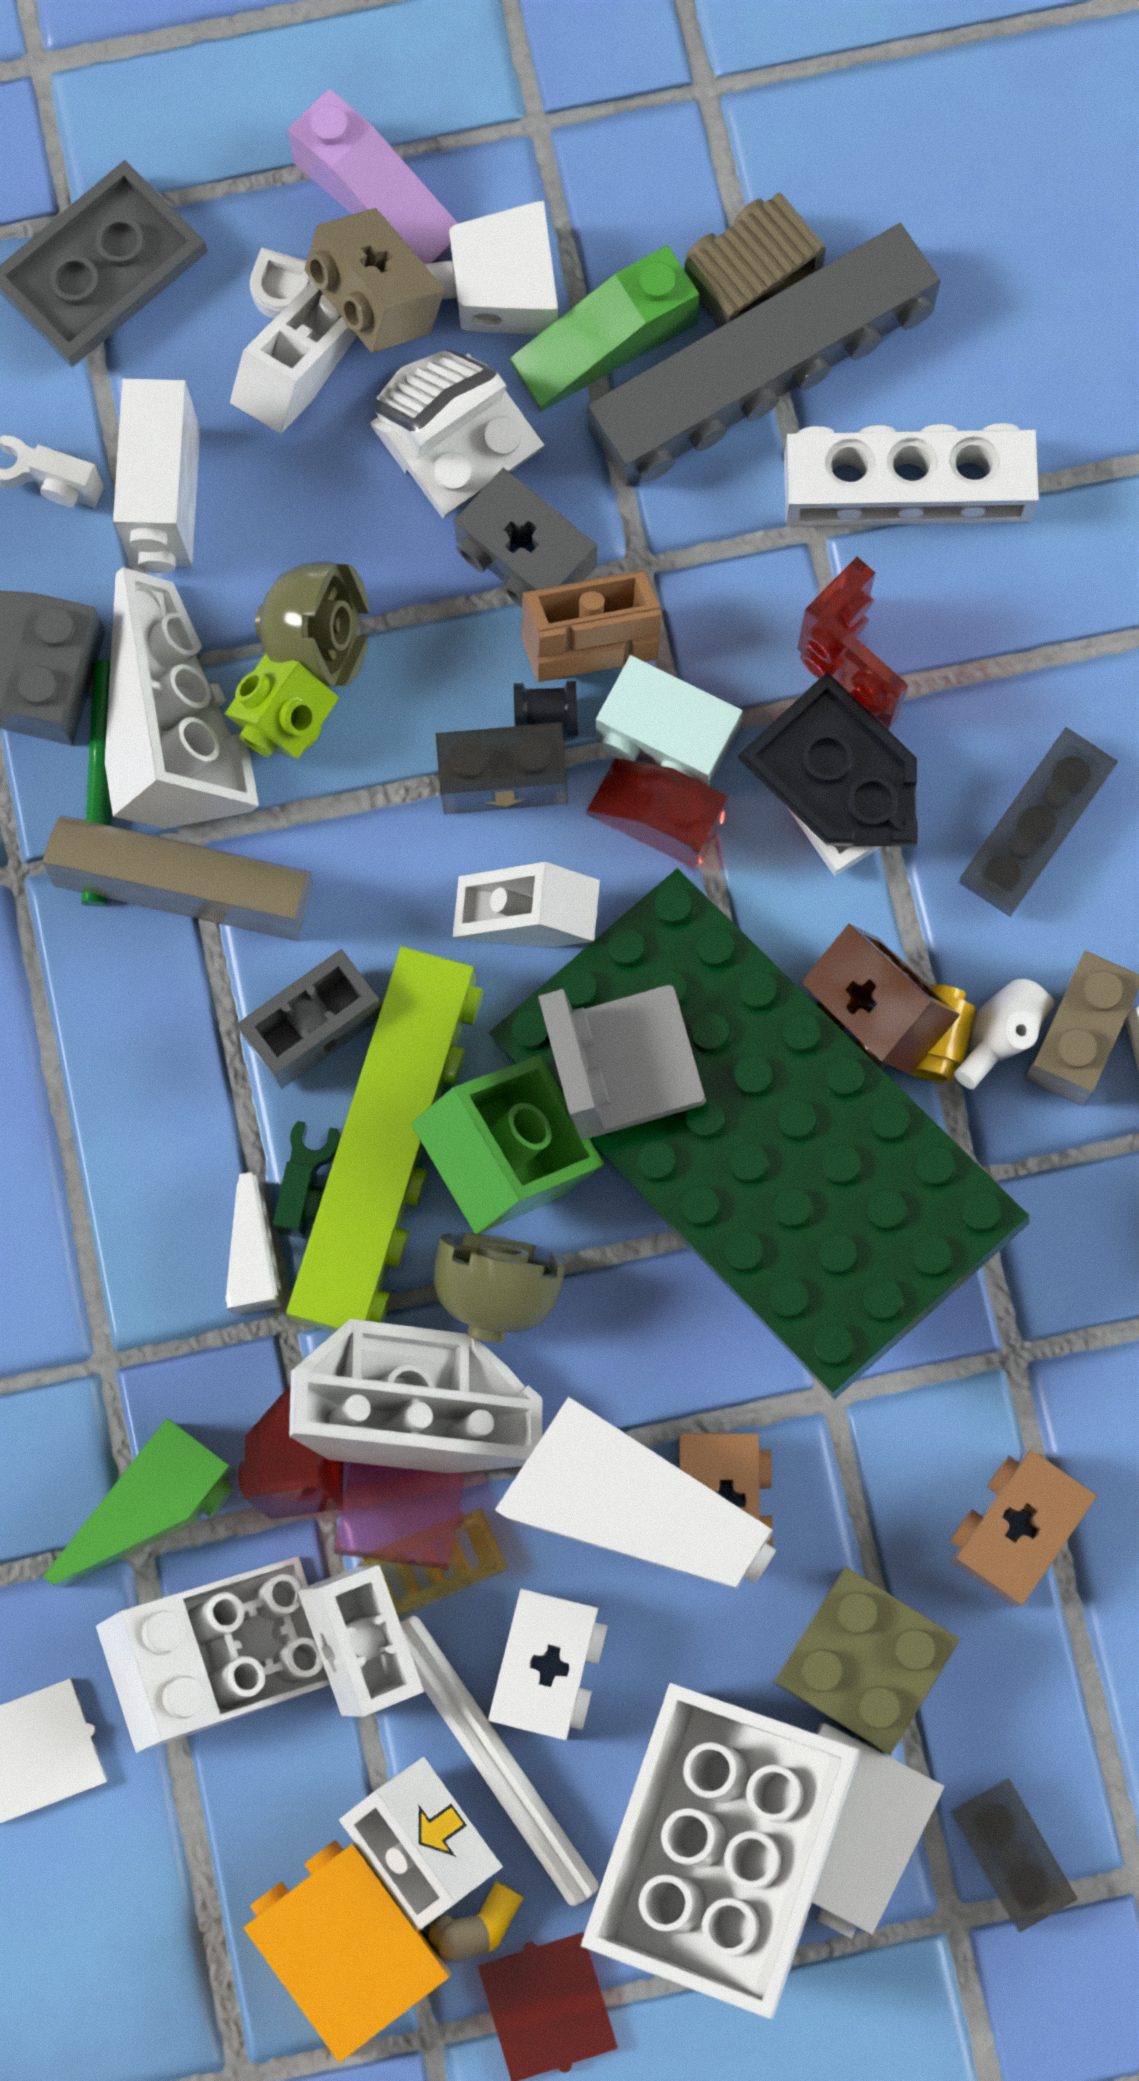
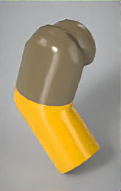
M495 1881L477 1915L460 1919L451 1917L448 1914L437 1917L429 1928L428 1939L430 1945L439 1950L440 1955L444 1959L457 1962L494 1951L503 1939L524 1896L510 1887Z

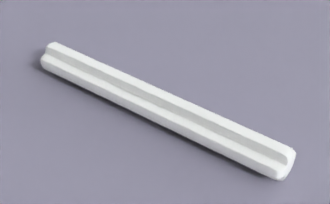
M413 1615L400 1622L424 1691L567 1903L571 1906L581 1904L596 1893L599 1888L598 1881L420 1618Z

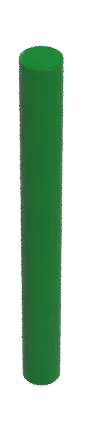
M98 660L94 662L86 820L111 826V801L105 768L111 660ZM83 892L81 904L84 906H106L107 898Z

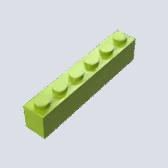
M400 946L286 1314L292 1321L331 1333L336 1332L349 1319L384 1323L391 1293L382 1290L389 1266L400 1268L410 1236V1231L401 1229L408 1204L415 1207L419 1206L429 1170L420 1168L425 1147L412 1127L411 1122L441 1098L445 1083L455 1086L458 1081L466 1049L457 1047L463 1024H475L484 994V989L475 987L477 980L473 966Z

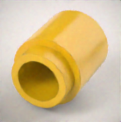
M931 984L929 986L952 1006L960 1016L928 1052V1055L912 1074L905 1073L924 1080L951 1083L955 1079L954 1072L966 1059L976 1007L965 1001L966 992L946 985Z

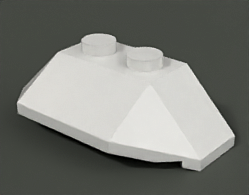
M349 1319L291 1371L289 1436L328 1460L451 1474L524 1466L542 1438V1397L529 1385L525 1387L508 1366L478 1339L472 1338L465 1333Z

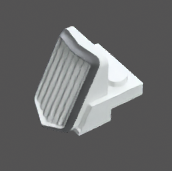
M452 350L442 351L402 366L376 397L374 411L378 417L370 422L371 427L405 474L409 472L442 519H445L476 497L503 467L511 472L540 452L544 447L541 439L506 392L507 385L497 371L489 368L487 364L472 358L470 354L464 356Z

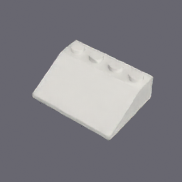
M669 1683L581 1946L760 2016L774 2019L861 1750Z

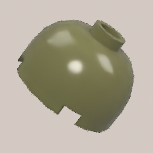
M324 561L304 563L279 575L266 594L263 604L258 608L255 619L257 635L262 640L264 650L270 661L278 663L292 660L298 661L328 688L336 687V685L346 686L352 683L362 667L368 646L369 634H361L356 637L359 625L358 613L369 614L368 598L363 580L351 565Z
M447 1233L443 1234L439 1239L435 1260L434 1285L438 1299L453 1318L469 1324L467 1335L482 1341L503 1343L506 1341L507 1332L528 1331L541 1324L549 1315L557 1302L563 1285L567 1260L560 1254L551 1251L550 1260L547 1263L533 1258L535 1245L483 1234L464 1233L462 1245H454L451 1234Z

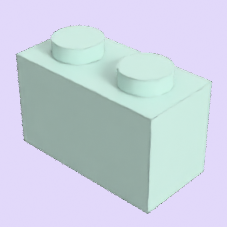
M630 655L596 718V738L603 741L601 746L605 751L622 761L634 763L636 758L658 768V776L676 788L689 791L694 786L707 793L740 730L743 710Z

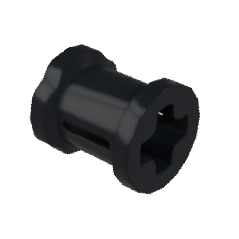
M567 681L563 688L526 689L524 683H514L515 739H525L528 732L565 731L568 737H578L576 681Z

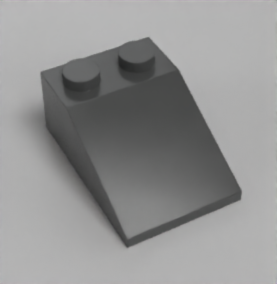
M0 590V729L73 746L92 681L94 662L98 660L106 632L95 607L38 593Z

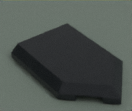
M828 671L738 755V759L827 846L917 847V757Z

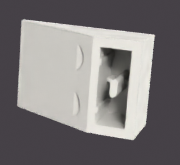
M299 1556L120 1611L96 1625L136 1753L195 1734L330 1685L297 1591L308 1586Z

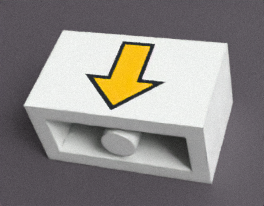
M422 1757L376 1789L339 1819L417 1932L502 1868V1865L425 1757Z

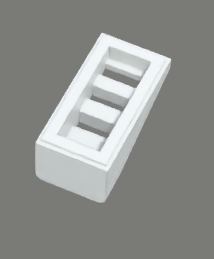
M252 1172L239 1174L236 1188L226 1290L227 1310L233 1315L281 1307L284 1302L264 1187L260 1179Z

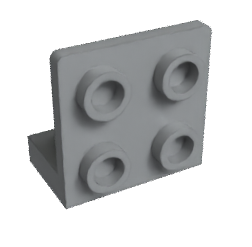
M666 985L587 1009L582 1007L572 1010L564 989L538 996L569 1115L581 1140L705 1104V1094L673 986Z

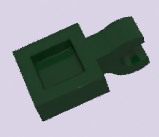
M297 1121L290 1135L291 1157L290 1162L287 1161L273 1226L279 1234L304 1239L307 1223L314 1224L325 1189L324 1186L316 1185L318 1179L316 1173L321 1166L334 1160L341 1137L338 1129L330 1127L326 1144L321 1149L311 1150L304 1144V1139L307 1135V1125L305 1122Z

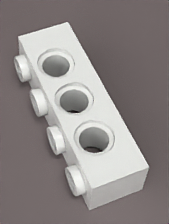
M998 423L989 425L982 431H958L952 425L936 424L923 428L921 432H896L890 426L874 425L861 429L859 433H834V430L831 428L813 426L801 429L797 434H787L784 452L786 526L1031 522L1039 501L1036 430H1019V427L1014 424ZM965 463L976 464L984 470L986 476L982 479L970 480L963 477L956 467ZM911 464L921 469L925 476L920 480L908 481L901 478L896 473L895 468L900 465ZM842 465H850L857 468L863 477L854 482H846L837 478L833 470Z

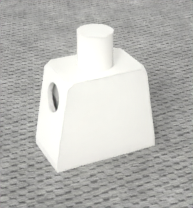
M544 201L529 203L455 224L449 229L452 261L424 264L445 289L442 299L457 298L460 326L465 331L540 334L558 320V305Z

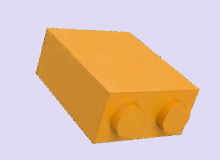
M334 1840L304 1863V1866L311 1875L289 1891L281 1881L253 1902L250 1908L257 1917L245 1925L243 1929L340 2063L447 1980L452 1972L436 1949L430 1945L423 1931L419 1930L417 1932L355 1842L343 1850L338 1841Z

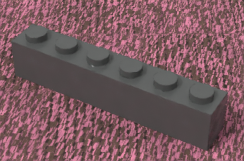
M900 222L588 404V429L626 487L641 478L644 482L655 480L665 474L674 465V459L692 448H695L696 451L710 448L725 436L726 428L745 417L749 421L761 418L778 404L779 397L796 387H799L800 390H807L817 385L830 373V367L849 356L852 360H857L868 355L879 346L883 336L902 326L904 330H908L922 323L934 310L941 280Z

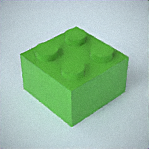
M540 1054L453 1087L411 1122L412 1127L475 1235L561 1199L605 1165L590 1139L581 1140L569 1115L565 1096Z

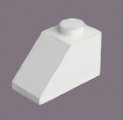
M548 862L459 876L452 937L468 941L547 948L594 942L600 880Z

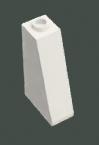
M570 1397L567 1398L495 1509V1511L513 1522L733 1589H738L744 1578L756 1584L777 1551L767 1544L773 1534L771 1528Z

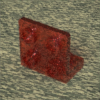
M856 556L805 609L797 649L802 653L800 655L802 663L816 678L820 679L828 671L883 726L889 729L898 720L908 685L857 639V636L863 631L869 621L864 615L874 602L870 594L876 572Z

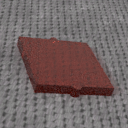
M583 1931L539 1946L529 1941L524 1945L523 1951L478 1965L511 2081H519L559 2068L563 2073H567L571 2070L572 2063L618 2049L589 1949L581 1946L584 1937Z

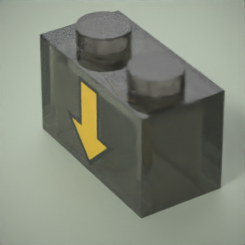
M562 722L435 733L440 795L444 815L568 804Z

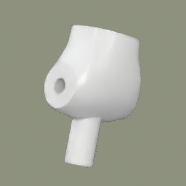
M1016 979L989 999L974 1016L968 1049L971 1053L954 1072L956 1079L966 1088L974 1089L997 1061L1010 1058L1032 1047L1038 1039L1043 1021L1055 1007L1054 1000L1049 993L1034 981Z

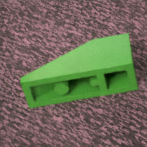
M666 245L611 276L510 357V363L540 411H543L698 324L699 293L670 247Z
M166 1418L43 1577L55 1586L66 1587L196 1523L203 1513L212 1518L232 1494L235 1486L228 1480L236 1470L172 1420Z

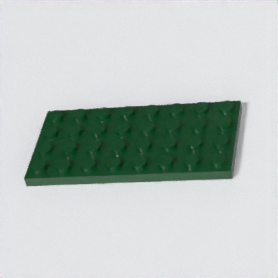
M676 868L598 936L594 942L590 943L488 1033L497 1047L514 1064L540 1054L563 1092L538 996L564 989L572 1010L582 1007L587 1009L666 985L674 987L705 1094V1104L589 1139L600 1155L835 1400L1030 1223L1029 1214L712 901Z

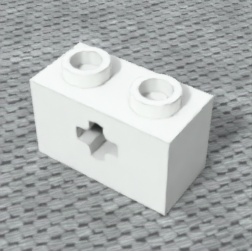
M379 1564L355 1567L297 1590L341 1716L364 1717L424 1692Z
M520 1589L488 1721L562 1740H567L570 1727L583 1730L592 1691L580 1688L586 1662L599 1665L608 1625L596 1622L598 1608ZM549 1646L560 1648V1660L565 1664H569L567 1677L556 1676L552 1687L540 1685L541 1673L532 1668L534 1656L545 1657Z

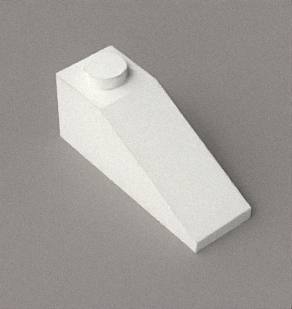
M312 282L243 350L230 399L232 405L280 434L313 401L357 336L354 331L348 328L343 317Z

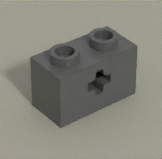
M504 467L454 519L456 542L458 543L456 549L460 556L477 571L483 573L488 568L504 581L503 590L521 608L523 592L584 581L597 567V544ZM529 542L533 544V551L531 553L523 548ZM512 543L520 547L515 553L511 552Z
M341 948L237 1023V1026L245 1041L279 1087L283 1089L376 1022L382 1006L377 995Z

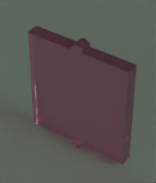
M351 1462L345 1494H341L337 1498V1507L341 1511L334 1554L449 1570L456 1528L461 1527L464 1523V1514L459 1508L465 1472L442 1473Z

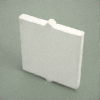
M72 1678L0 1705V1824L108 1782L93 1739L97 1728L94 1724L87 1722Z

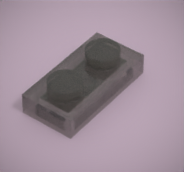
M1009 1778L1003 1779L949 1810L1017 1932L1020 1933L1078 1900Z

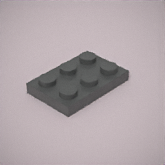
M124 160L0 265V294L61 358L73 368L208 251L205 241Z

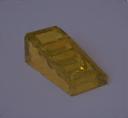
M482 1508L362 1557L357 1564V1567L379 1564L398 1619L508 1569ZM463 1532L467 1533L480 1563L479 1566L470 1569L456 1538L457 1535ZM442 1543L455 1573V1576L448 1579L445 1578L432 1546ZM417 1554L430 1584L429 1587L422 1590L407 1559ZM390 1565L393 1566L405 1597L398 1600L395 1599L383 1571L384 1568Z

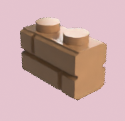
M644 570L523 592L521 638L538 683L554 679H566L571 676L605 669L623 668L630 655L644 662L658 659V634H660L661 611Z

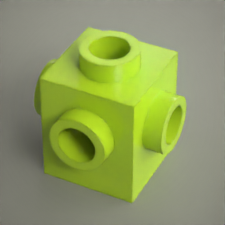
M265 653L254 671L241 680L235 692V699L224 714L243 729L238 736L239 739L255 752L267 758H270L273 752L299 759L304 750L309 748L319 737L321 725L339 700V697L300 662L294 660L283 663L270 661Z

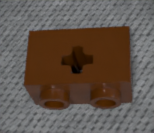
M848 923L801 981L818 999L815 1004L842 1031L847 1027L858 1038L855 1044L882 1070L889 1064L912 1074L928 1055V1052L960 1016L952 1006L882 940Z

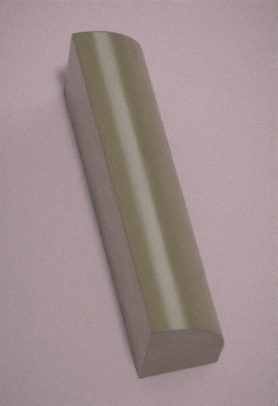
M61 815L55 823L42 861L51 883L55 887L82 893H93L108 899L294 941L299 940L313 883L311 871Z

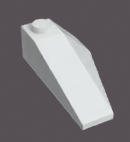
M125 567L116 572L105 748V768L113 817L167 829L252 812L259 804L250 752L246 744L239 739L238 736L240 734H231L219 707L226 702L225 696L219 683L209 684L196 656L202 645L174 583Z

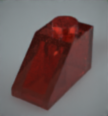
M615 758L589 805L586 815L698 870L726 817L728 796L673 768Z
M291 1384L246 1434L245 1460H242L238 1467V1482L244 1498L270 1520L343 1509L344 1462L328 1460L289 1436Z

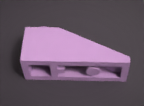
M330 88L287 129L294 164L351 214L377 208L423 264L439 262L451 250L449 229L458 224L456 220L379 132Z

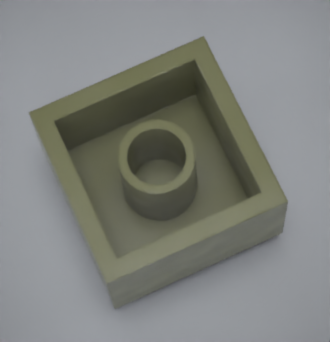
M844 1567L836 1576L772 1683L879 1752L891 1755L961 1639L848 1567Z

